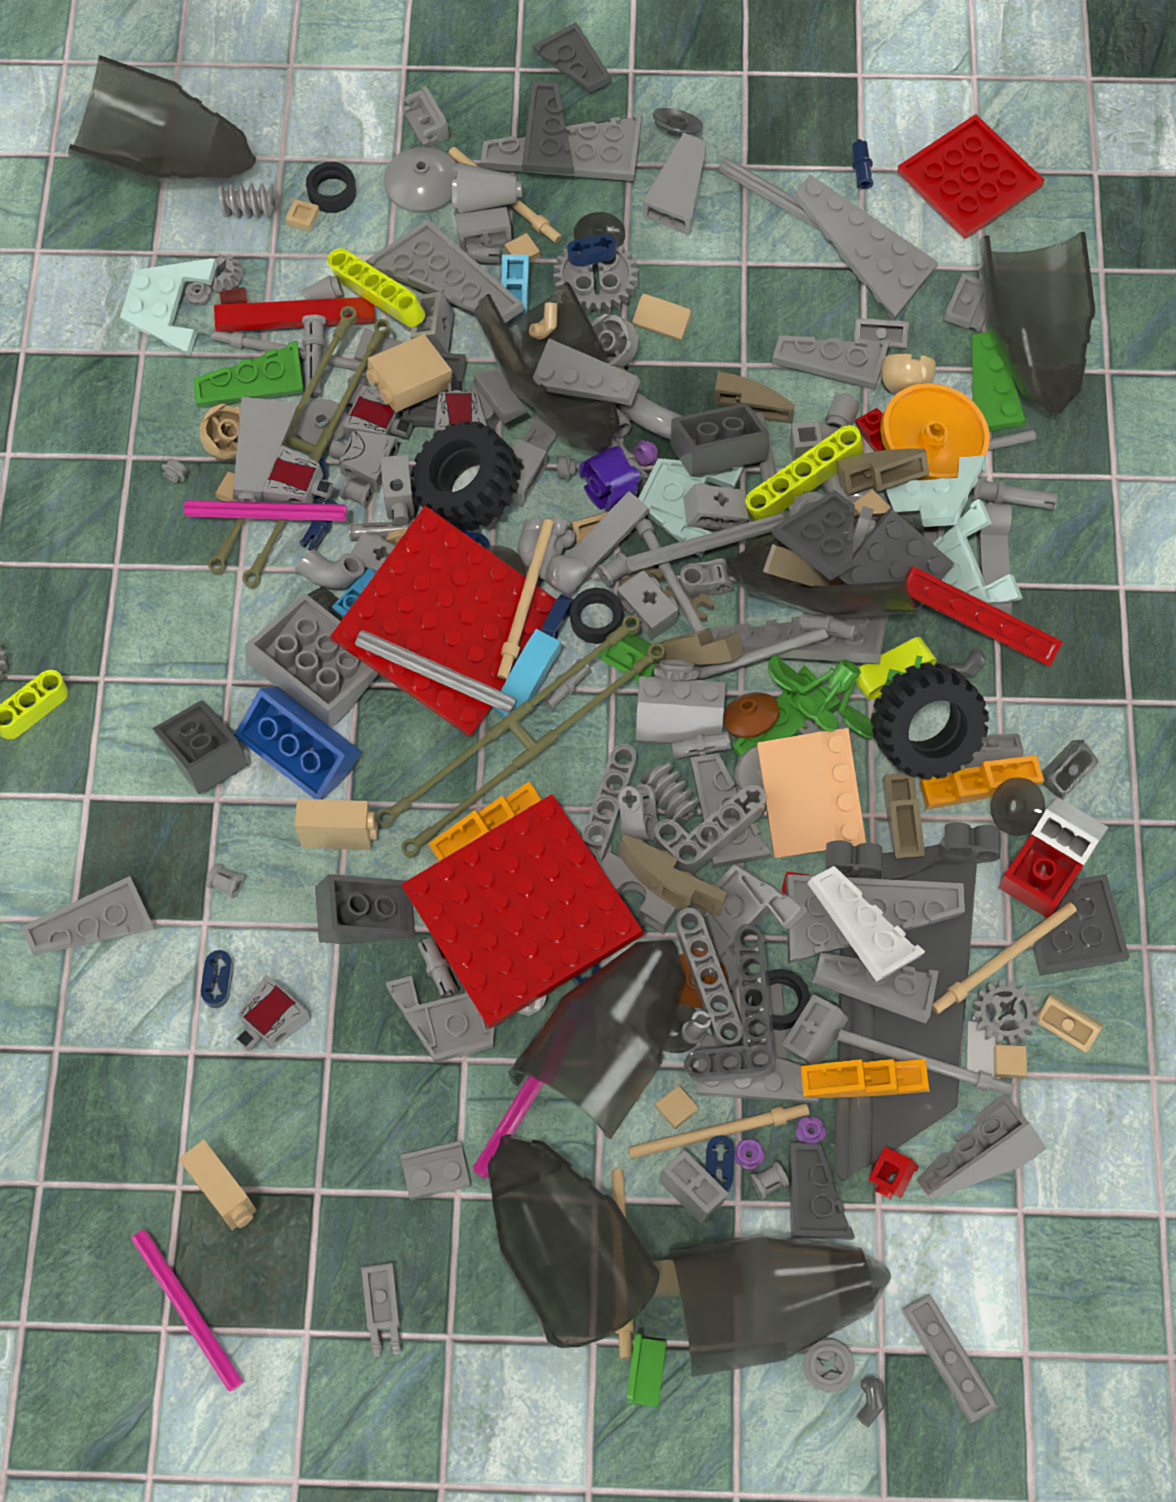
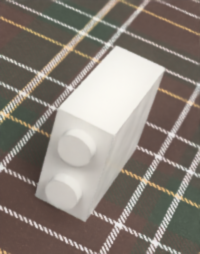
M1057 797L1046 809L1032 834L1084 865L1094 852L1108 827Z

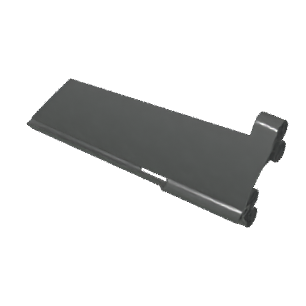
M961 822L946 824L945 834L940 844L924 847L925 857L895 859L893 852L882 853V846L876 843H861L853 846L852 843L842 840L828 842L826 844V870L835 866L845 877L963 883L965 912L961 916L904 931L906 933L904 937L912 945L916 946L918 944L925 951L921 957L905 966L915 967V971L927 973L928 970L939 971L933 1003L948 992L947 988L955 982L961 983L968 977L977 864L1000 859L1001 835L999 827L980 825L971 828L969 824ZM852 946L840 949V956L859 959ZM839 993V1009L848 1017L847 1022L842 1028L843 1030L961 1067L966 998L959 1003L954 1002L938 1015L931 1009L930 1018L925 1024ZM838 1041L837 1062L862 1059L863 1062L893 1059ZM927 1070L930 1092L836 1098L834 1174L844 1182L862 1168H867L878 1161L884 1147L894 1151L953 1111L958 1106L960 1080Z

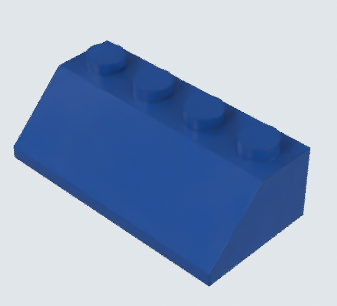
M278 686L259 689L233 735L312 798L321 800L349 775L362 753L361 750Z

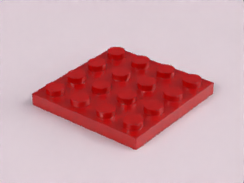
M977 114L898 165L897 173L964 239L1041 188L1045 180Z

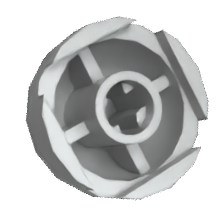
M603 314L589 325L587 329L589 335L587 341H584V349L587 355L617 368L629 364L635 357L639 339L636 329L629 321L617 315Z

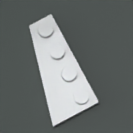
M835 866L812 877L807 883L876 982L925 953L918 944L914 946L904 937L906 933L898 926L894 928L882 916L883 912L875 904L872 906L861 897L862 892Z

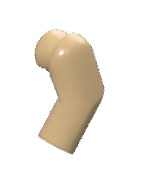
M544 303V319L539 323L532 324L529 328V333L533 338L538 340L545 339L556 329L557 303Z

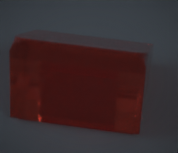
M245 287L219 292L221 304L248 303Z

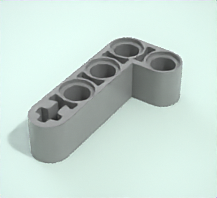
M984 504L992 524L976 531L977 562L986 586L1010 574L1008 533L1012 516L1010 504ZM1012 601L991 604L1011 615Z
M758 785L744 787L690 834L674 820H662L655 827V847L659 850H666L672 856L678 858L676 869L693 874L763 815L766 793ZM727 817H734L738 820V822L735 824H728L724 821V819ZM664 833H670L675 838L666 841L660 836ZM706 835H711L717 840L708 843L702 838ZM689 853L695 858L691 861H684L680 856Z

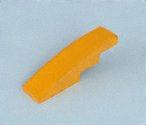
M1037 755L985 761L979 767L961 769L954 774L951 771L944 778L937 779L932 777L930 780L921 779L919 786L926 809H932L1015 792L1042 784L1044 778Z
M528 781L508 797L500 796L480 812L474 810L428 844L440 861L539 802L542 798L534 785Z
M862 1059L800 1066L804 1098L867 1097L930 1092L926 1059L895 1062L894 1059L863 1062Z

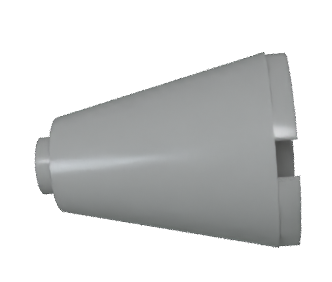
M464 163L453 164L452 171H456V179H452L454 215L517 203L518 197H522V181H518L515 175Z

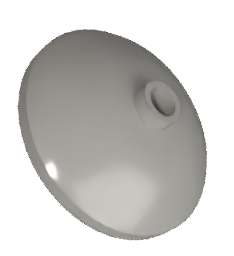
M416 147L398 154L387 166L384 174L386 193L395 205L409 212L429 213L442 209L452 202V179H456V171L452 170L453 164L456 161L446 152L436 148Z

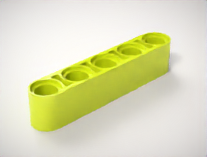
M338 248L328 255L327 264L334 275L338 276L340 283L408 327H415L423 322L426 314L413 292L346 249Z
M851 425L840 428L750 491L746 497V506L751 519L755 521L781 513L794 503V496H800L804 491L811 492L838 473L836 461L862 454L863 443L859 429ZM848 441H855L851 445H845ZM829 456H830V457H833L832 459H830V460H828V461H823V460H822V459L825 458V457H829ZM804 472H809V473H810L809 475H807V476H805V477H801V476H800V475H801L802 473H804ZM781 488H787L785 492H777ZM758 504H765L762 508H754Z

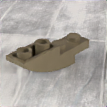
M626 834L623 835L619 855L634 876L650 891L680 910L690 908L692 904L716 916L720 915L727 892L721 890L715 884H708L695 878L689 872L676 869L678 858L672 856L668 851L656 849L646 844L640 838L630 837Z

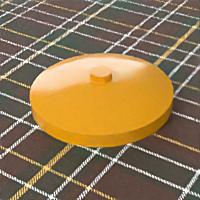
M922 383L903 389L889 402L881 420V438L886 450L924 448L926 450L929 475L917 478L920 480L958 478L959 457L986 456L989 448V428L980 409L966 395L945 385Z

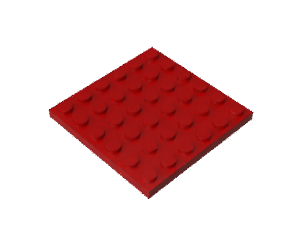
M424 506L329 639L462 733L471 737L491 708V705L358 647L355 644L356 638L361 630L367 631L501 691L507 680L497 676L503 657L501 651L503 644L508 640L526 577L434 511ZM537 585L534 589L518 643L520 650L517 659L536 629L541 630L544 621L557 600ZM517 659L513 660L511 670L513 669Z
M550 794L401 884L489 1029L644 935L643 930L553 794Z

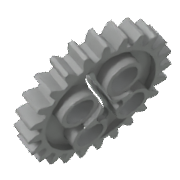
M624 245L617 248V254L613 259L597 263L599 295H596L594 290L593 264L583 267L571 264L568 261L567 249L564 248L563 257H557V265H554L553 274L555 291L560 293V300L567 299L568 308L576 304L577 313L585 308L587 315H590L592 310H596L598 316L601 314V309H605L608 314H611L612 306L620 310L621 301L628 304L629 296H634L635 287H638L639 270L636 268V260H632L631 251L625 253Z

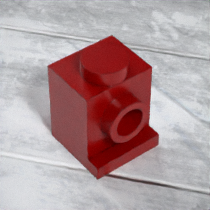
M884 1147L868 1180L876 1186L874 1192L889 1200L892 1199L893 1195L902 1198L914 1172L918 1171L919 1166L912 1159ZM894 1174H897V1176H896L894 1182L891 1183V1182H890L891 1176L894 1175Z

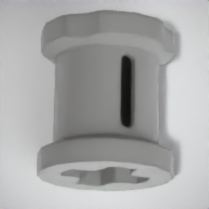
M348 475L343 480L339 496L343 500L349 498L357 501L362 507L366 508L372 500L375 487L371 483L366 485L357 482L352 476Z
M622 552L615 555L616 558L607 564H600L596 567L600 579L609 588L620 577L633 573L628 570L626 565L627 557Z
M217 863L214 864L208 874L206 887L210 889L218 888L227 892L229 897L235 898L243 886L245 876L242 873L235 874L223 869L222 864Z
M777 1161L772 1163L771 1168L757 1175L754 1173L749 1175L752 1187L760 1200L765 1199L766 1194L780 1187H789L788 1178Z

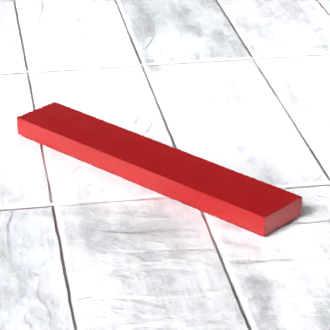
M363 297L214 305L215 331L305 327L302 323V318L306 315H321L326 318L324 326H334L339 324L341 320L340 312L346 306H351L356 310L357 321L355 324L375 323L374 304ZM347 314L345 317L350 318L353 314Z
M911 566L899 592L1048 667L1051 666L1063 641L915 566Z

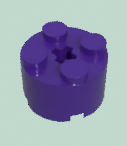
M620 446L608 448L583 461L579 466L580 479L585 477L587 482L584 490L598 509L606 508L605 511L611 510L628 491L634 496L637 495V482L641 480L639 471L635 466H630Z

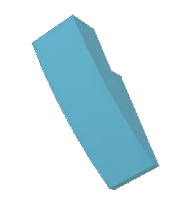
M502 254L501 284L523 303L524 311L505 324L500 323V333H527L529 255Z
M538 629L534 631L501 690V692L515 697L516 702L512 711L537 695L547 679V672L561 653V641ZM493 707V709H494L496 712H498V713H500V714H502V715H504V716H507L508 714H510V713H507V712H505V711H502V710H500V709H498V708H496V707Z

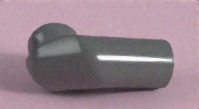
M973 649L969 652V656L963 663H948L947 666L950 669L954 668L965 678H971L985 665L986 657L981 650Z
M872 1376L865 1377L861 1382V1389L866 1393L867 1404L856 1417L868 1428L886 1405L884 1385L878 1378H873Z

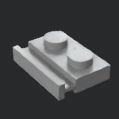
M962 274L944 315V321L967 329L971 327L977 329L976 332L980 333L999 286H991L987 284V281Z
M461 1141L400 1155L410 1201L471 1187Z

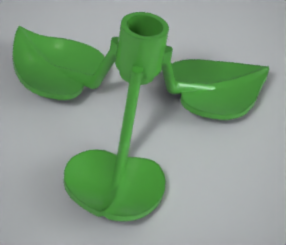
M778 654L770 657L768 662L770 676L779 685L791 692L798 690L804 694L826 679H829L827 685L831 691L821 705L808 696L801 695L797 698L796 705L807 717L815 720L824 730L829 732L835 731L839 726V721L834 714L825 708L836 693L842 694L846 692L843 702L839 706V711L844 716L845 723L863 737L874 739L872 733L874 726L871 723V719L847 705L851 692L856 686L854 682L861 674L860 669L854 663L842 659L835 669L831 667L826 674L808 684L801 675L785 664Z

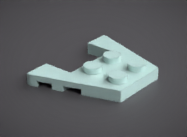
M210 258L134 270L120 318L124 323L149 336L152 335L162 340L164 344L170 347L173 346L182 353L191 356L197 336L194 329L172 326L185 282H201L212 285L217 268L216 260Z
M985 456L959 457L958 478L911 480L884 489L891 509L913 528L956 525L968 501V494L971 488H975L978 482V475L986 466Z
M657 459L638 499L650 510L646 516L679 542L710 534L712 532L702 528L687 526L683 497L694 484L710 482L721 487L729 486L735 489L743 473L744 466L691 477L680 460ZM705 551L696 553V555L702 558Z
M978 499L970 505L971 509L963 517H959L956 525L933 543L935 547L954 562L941 580L990 605L1021 600L1022 595L1013 575L1008 574L987 586L984 582L967 540V536L992 524L983 501Z

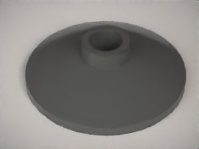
M658 108L653 113L654 120L666 128L667 133L672 136L680 137L682 133H698L703 127V123L697 117L682 110Z

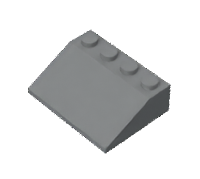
M303 594L245 644L246 663L328 726L332 727L352 708L378 673L329 639L341 621L307 594Z

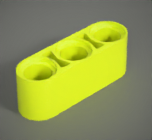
M915 637L881 655L880 663L864 664L859 667L861 674L855 682L867 700H873L882 695L880 690L886 684L889 669L906 673L905 668L915 665L917 655L923 657L921 663L930 662L934 665L937 659L923 639Z
M55 670L42 672L0 704V736L7 740L17 738L64 702L68 696V688L59 672ZM52 685H58L53 690H47ZM35 702L33 706L25 708L28 703ZM12 719L9 724L2 725L4 721Z

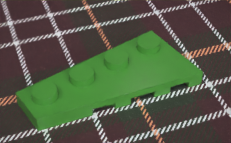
M999 331L973 334L971 338L972 401L984 415L989 432L1024 426L1026 419Z
M297 340L288 343V346L284 348L269 350L265 352V355L252 360L250 358L242 360L236 366L224 367L194 378L197 408L241 402V397L268 399L304 394Z
M805 665L798 671V674L808 684L818 679ZM820 683L804 694L798 690L791 692L783 688V693L776 699L779 706V717L774 726L762 735L753 738H739L732 745L733 752L740 757L748 749L757 745L758 742L798 736L796 733L798 728L806 729L803 722L807 719L812 722L813 720L796 705L797 698L801 695L808 696L821 705L830 693V690L823 683ZM834 695L825 709L831 713L835 712L841 705L840 700Z

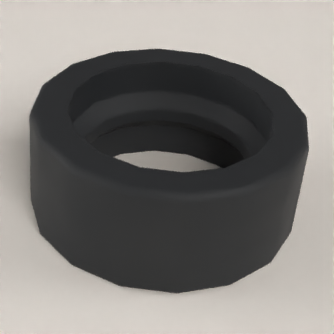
M338 162L321 163L315 166L306 178L308 198L312 204L319 205V210L322 212L337 213L343 211L353 203L356 197L354 175L344 164ZM328 179H338L346 183V188L341 193L333 196L322 195L316 191L317 186Z
M597 587L585 589L577 594L571 603L570 623L572 630L578 638L587 643H603L610 633L622 625L623 608L621 601L614 593L607 589ZM590 604H604L612 610L613 619L605 627H588L581 622V610Z
M781 969L769 971V986L774 984L787 985L797 994L798 1004L794 1012L783 1017L772 1014L773 1030L791 1029L809 1002L810 995L807 985L800 976L791 971ZM759 993L752 994L751 1006L755 1007L761 1004L763 995Z

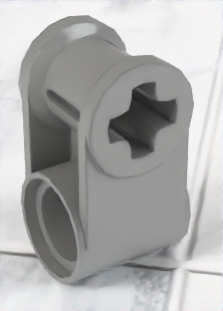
M720 558L707 562L690 563L685 565L680 572L679 582L686 595L692 599L700 596L701 593L708 596L726 594L734 588L733 581L729 580L727 571L729 564L726 559ZM688 579H693V580H696L697 582H696V583H690V582H688L687 580H688Z
M648 784L624 787L618 797L622 836L626 834L641 840H654L655 827L659 823L654 789ZM632 797V800H626V798Z

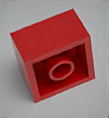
M1031 834L1004 874L999 889L1048 918L1054 914L1084 865Z

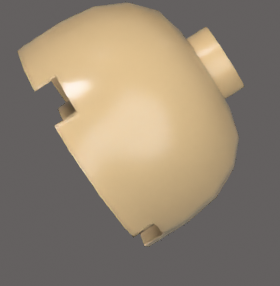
M912 354L885 356V360L882 359L881 377L884 386L890 392L897 394L909 386L932 383L936 362L926 356H921L920 361L912 359Z
M219 404L212 407L202 418L199 428V439L204 450L211 456L221 460H233L237 454L241 408Z

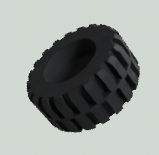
M461 421L458 425L453 423L445 426V430L442 432L440 430L433 434L434 437L429 442L426 440L422 445L423 450L421 453H417L414 460L416 465L412 466L411 477L414 479L411 480V489L414 492L415 500L422 508L424 506L428 507L462 532L466 531V528L469 531L479 529L480 525L488 526L493 523L492 519L495 517L500 518L504 514L503 510L505 507H510L514 500L512 498L513 494H517L519 488L517 480H520L521 477L518 457L514 454V450L491 427L485 426L481 422L474 421L470 423L469 421ZM481 461L474 479L464 488L451 492L452 483L457 474L465 466Z
M929 662L921 663L918 669L914 665L905 668L906 673L902 675L897 673L891 677L894 681L889 686L885 684L880 690L882 693L881 698L875 699L873 707L877 711L871 714V723L874 726L872 729L873 737L889 760L899 770H903L909 776L916 777L918 775L921 779L930 780L932 775L939 779L946 777L947 772L952 771L954 774L961 770L960 766L965 762L969 764L974 759L972 756L976 750L979 752L984 744L981 739L987 736L989 728L984 724L989 721V712L985 709L986 702L975 686L954 668L950 669L947 665L938 663L934 666ZM935 701L950 702L949 719L945 727L937 735L923 741L909 740L911 721L922 707Z

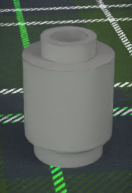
M849 393L835 395L825 418L826 425L836 430L844 426H852L859 409V402Z

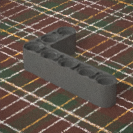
M753 924L741 925L735 932L734 938L744 1045L690 1052L684 1060V1068L688 1075L697 1082L704 1083L764 1077L770 1075L776 1067L766 944L761 931ZM749 934H755L757 936L756 943L750 947L744 946V937ZM750 964L760 965V971L755 976L745 975V970ZM759 993L763 995L761 1004L755 1007L748 1005V999L752 994ZM758 1023L764 1024L766 1027L764 1034L759 1037H753L750 1034L752 1026ZM761 1053L768 1055V1062L765 1066L759 1068L753 1065L755 1056ZM731 1056L736 1057L738 1060L736 1067L730 1071L724 1070V1060ZM697 1060H706L707 1067L705 1071L699 1074L694 1073V1063Z

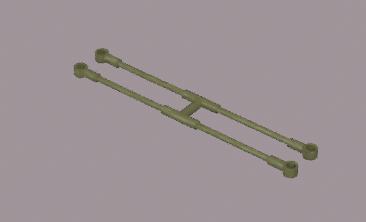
M351 306L342 308L340 312L341 320L333 333V339L296 408L295 419L284 444L285 447L290 446L310 454L309 459L319 463L333 436V430L368 364V358L373 353H376L383 338L388 337L391 333L390 324L386 319H379L374 323L375 332L366 347L367 352L327 428L323 430L316 445L292 436L299 423V417L337 344L343 339L349 326L357 321L356 310ZM347 314H353L350 318L345 317ZM380 327H387L385 330H378ZM246 518L237 519L230 535L222 543L217 555L209 559L208 567L214 575H221L226 571L225 562ZM287 519L278 520L262 553L258 554L251 569L243 574V582L247 588L255 589L260 585L261 579L259 576L267 563V556ZM221 563L219 568H213L214 564ZM256 577L253 582H247L248 578Z
M626 616L623 619V625L607 636L606 641L530 701H525L498 724L486 732L487 735L407 798L403 797L389 809H382L377 813L376 819L382 828L392 827L395 823V818L407 810L413 801L491 740L494 741L508 729L526 747V750L511 761L512 764L435 825L429 826L413 839L408 838L404 840L401 849L407 858L416 857L420 852V848L436 836L437 831L514 770L522 768V766L551 745V743L558 739V735L635 674H640L651 664L660 663V661L665 659L664 646L660 643H653L648 648V653L634 663L628 672L556 729H551L536 742L518 722L533 710L532 707L608 647L614 646L628 634H636L640 629L639 619L636 616ZM629 622L636 623V626L633 628H628L626 625ZM654 650L662 652L659 656L652 655ZM384 815L391 816L388 822H382L381 818ZM408 845H415L414 851H406Z

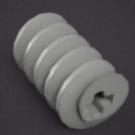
M221 183L219 187V202L223 215L229 217L232 211L235 217H239L241 211H243L244 216L249 217L253 210L254 215L260 217L263 210L265 216L270 217L275 205L274 184L271 183L269 191H266L264 184L261 183L259 190L255 191L253 183H250L248 191H245L243 183H240L238 191H235L233 184L230 183L228 190L224 191Z
M673 763L653 767L641 777L640 782L648 784L654 789L656 802H659L658 805L661 810H666L665 816L668 819L674 820L680 826L686 824L695 816V808L699 805L700 800L698 798L689 800L694 793L693 790L682 791L687 785L686 781L683 780L676 783L681 774L678 771L672 774L669 773L674 767Z

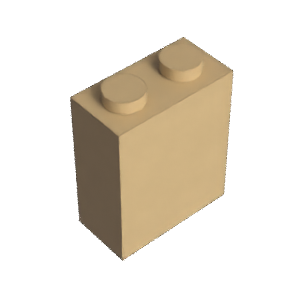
M425 334L368 358L367 379L372 386L375 385L383 402L389 404L395 413L447 390L448 383L452 382L451 368Z
M297 799L294 826L302 848L371 850L372 840H377L378 824L375 823V812L370 811L368 801Z
M204 1139L179 1158L188 1174L231 1230L236 1227L242 1228L253 1219V1214L257 1210Z

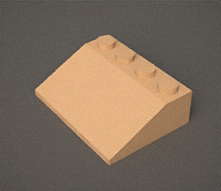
M849 728L836 729L833 732L821 731L757 743L763 790L766 793L765 804L773 858L825 852L826 844L835 840L848 841L853 846L866 843Z

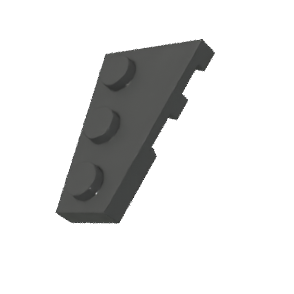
M577 22L532 45L535 53L589 93L612 82L610 74Z
M790 1143L788 1145L791 1238L854 1239L853 1230L849 1227L846 1220L845 1208L842 1200L838 1198L833 1184L834 1179L821 1144Z

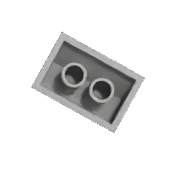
M640 676L635 742L672 745L673 741L696 738L698 734L707 736L722 733L726 682L679 681Z

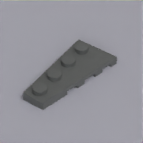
M532 81L522 171L574 174L558 83Z

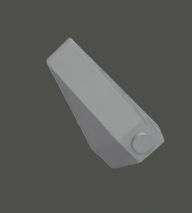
M1006 1094L980 1111L974 1118L976 1124L966 1134L961 1132L955 1138L957 1144L949 1153L940 1154L917 1179V1182L930 1200L1022 1167L1047 1149L1031 1124Z

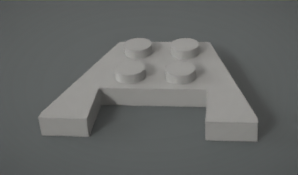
M735 864L716 884L721 890L727 892L720 915L716 916L697 907L703 916L716 955L726 968L728 988L733 991L738 986L736 952L734 951V938L737 929L744 924L756 925L769 910L772 911L784 928L791 929L808 911L801 903L741 865ZM746 968L745 975L748 976L750 971L748 968Z
M412 976L386 982L389 994L434 1063L494 1048L495 1026L490 1029L487 1027L467 993L419 1005Z

